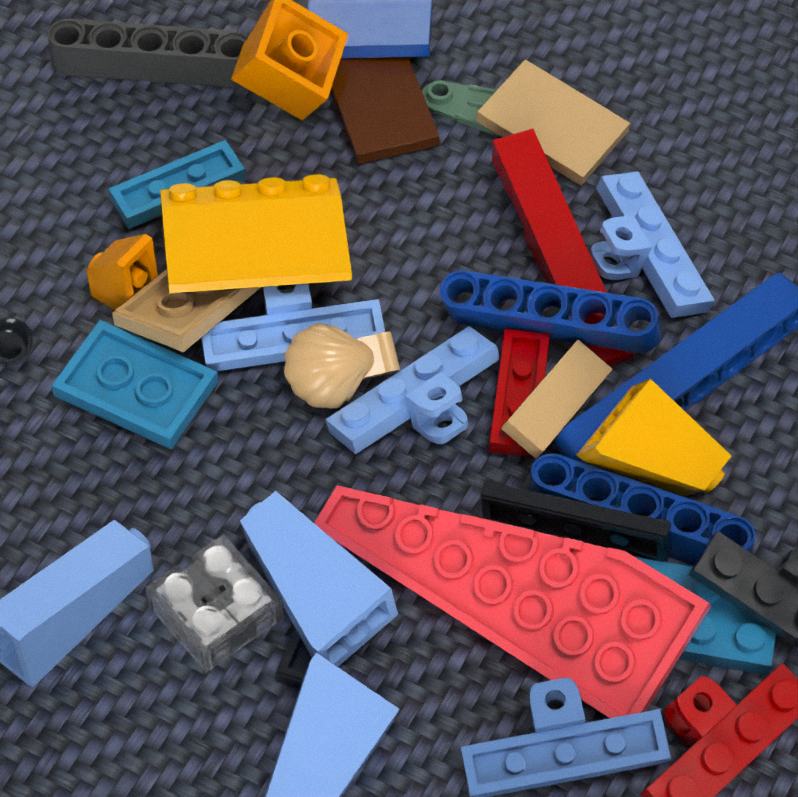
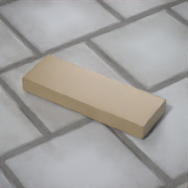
M577 340L501 429L537 459L612 371V368L580 340Z

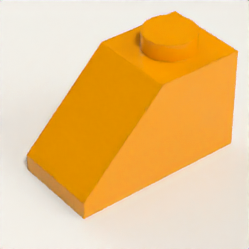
M142 234L115 240L104 252L96 254L86 269L91 296L115 311L154 280L158 273L152 237Z

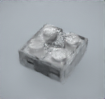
M224 534L191 556L193 563L191 566L182 571L177 565L145 587L148 606L205 672L214 668L284 619L282 599Z

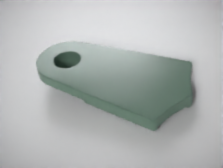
M443 80L431 82L423 88L422 93L431 113L499 137L498 134L476 121L477 111L497 91L496 89L475 85H462ZM437 93H443V94H445V95H444V96H436L435 94H437Z

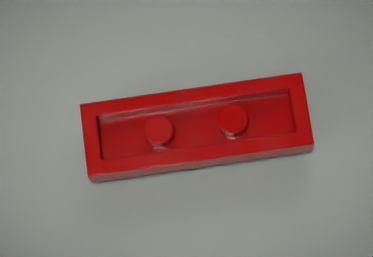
M512 329L504 330L489 452L533 457L506 434L501 427L545 378L550 333Z

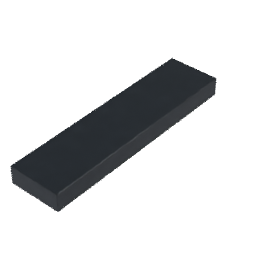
M485 481L480 494L483 519L531 529L562 538L579 540L601 547L623 550L631 555L667 562L671 551V522L489 481Z

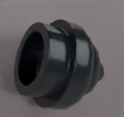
M16 318L0 319V361L6 363L17 362L31 350L33 343L31 329L26 323Z

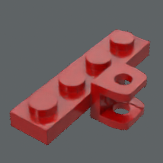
M782 663L736 704L712 679L705 676L699 677L663 710L666 724L688 750L641 792L643 797H714L798 718V679Z

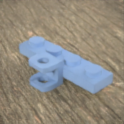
M639 172L601 176L596 189L613 218L605 220L600 228V232L604 235L606 241L594 244L589 251L600 276L610 280L638 277L641 269H643L671 318L709 312L715 300ZM604 257H611L615 259L618 264H609L605 261Z
M308 283L293 284L295 288L278 290V286L263 287L265 298L264 316L222 321L201 337L205 365L215 371L284 362V353L292 343V338L298 332L317 323L328 326L333 325L355 339L385 332L379 299L312 309Z
M468 326L325 419L328 431L354 454H357L411 418L413 429L433 443L444 444L469 427L466 413L456 405L457 402L460 403L463 399L459 386L500 360L498 348L487 338ZM442 421L452 422L448 427H437V424Z

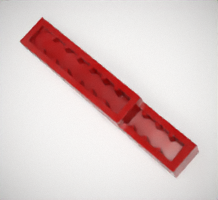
M534 129L493 140L492 164L524 225V239L546 283L607 293ZM594 313L589 315L584 322L596 324L602 321L605 315ZM585 345L609 366L633 359L634 352Z

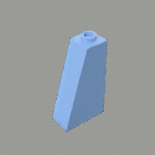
M273 492L263 502L255 504L248 511L247 515L240 520L250 550L312 658L318 653L339 667L398 615L391 588L278 492Z
M113 520L1 598L0 663L33 688L154 571L150 553L151 545L147 538L134 528L127 530L116 520Z
M316 653L311 659L303 677L264 797H342L392 725L400 709Z

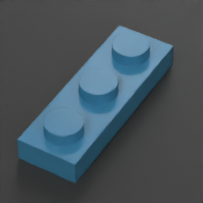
M224 140L108 189L110 200L127 228L131 229L162 216L160 190L169 189L171 186L181 183L192 184L196 187H207L226 180L245 181L246 175L245 168L228 142Z

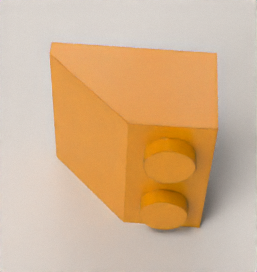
M270 0L242 46L231 80L303 121L328 99L348 33L293 0Z

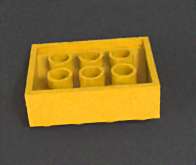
M315 174L306 176L303 180L284 181L281 178L270 177L253 184H240L237 181L226 180L208 187H196L192 184L181 183L175 184L169 189L160 190L169 293L352 280L342 200L336 178Z

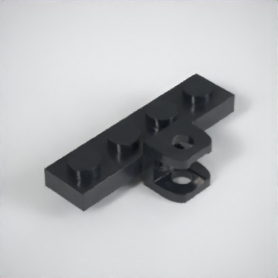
M717 531L710 538L688 575L798 648V545L789 551L781 559L776 569H774Z

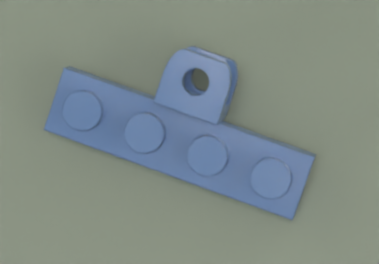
M568 677L539 682L532 686L530 691V707L535 733L461 747L470 797H491L659 765L671 761L660 709L585 723L579 690L575 682ZM552 702H559L563 704V707L554 710L550 709L548 705Z

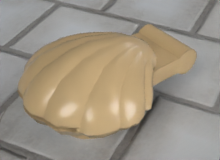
M317 323L298 332L292 338V343L284 353V375L291 385L294 394L305 400L308 405L316 408H339L345 401H350L362 379L400 371L391 331L355 339L333 325L328 326Z

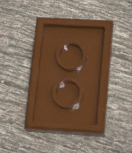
M408 57L340 59L330 92L357 165L439 146L438 131Z

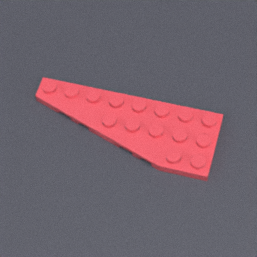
M338 485L314 522L333 540L548 679L571 678L579 690L581 700L609 718L648 710L712 606L709 602L623 550L601 547L579 540L544 534L531 529L465 514L452 513L430 506L417 505Z

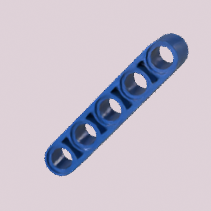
M465 270L449 273L440 285V296L449 316L455 322L462 325L499 331L512 329L550 333V339L573 343L580 340L585 345L634 353H646L653 350L662 338V328L656 308L650 301L643 298ZM464 292L473 293L472 297L464 303L454 302L459 294ZM504 300H516L515 305L510 309H497L498 305ZM547 307H560V311L552 317L540 316ZM601 313L605 315L604 319L599 323L587 324L584 322L591 314ZM646 320L650 322L649 326L642 331L629 330L630 325L635 321Z
M558 454L542 455L532 464L530 491L633 514L643 513L647 515L646 517L671 522L670 558L694 566L710 538L717 531L750 553L753 551L756 535L754 527L741 516ZM549 482H551V483H556V484H558V485H556V486H549V485H546V484H544V483H549ZM589 498H600L603 501H592ZM681 528L690 529V530L693 531V532H690V533L682 532V531H680L679 529H681Z

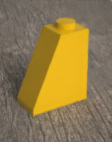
M651 379L632 386L577 453V456L584 462L684 497L702 491L708 493L713 490L723 479L725 472L721 469L731 458V455Z

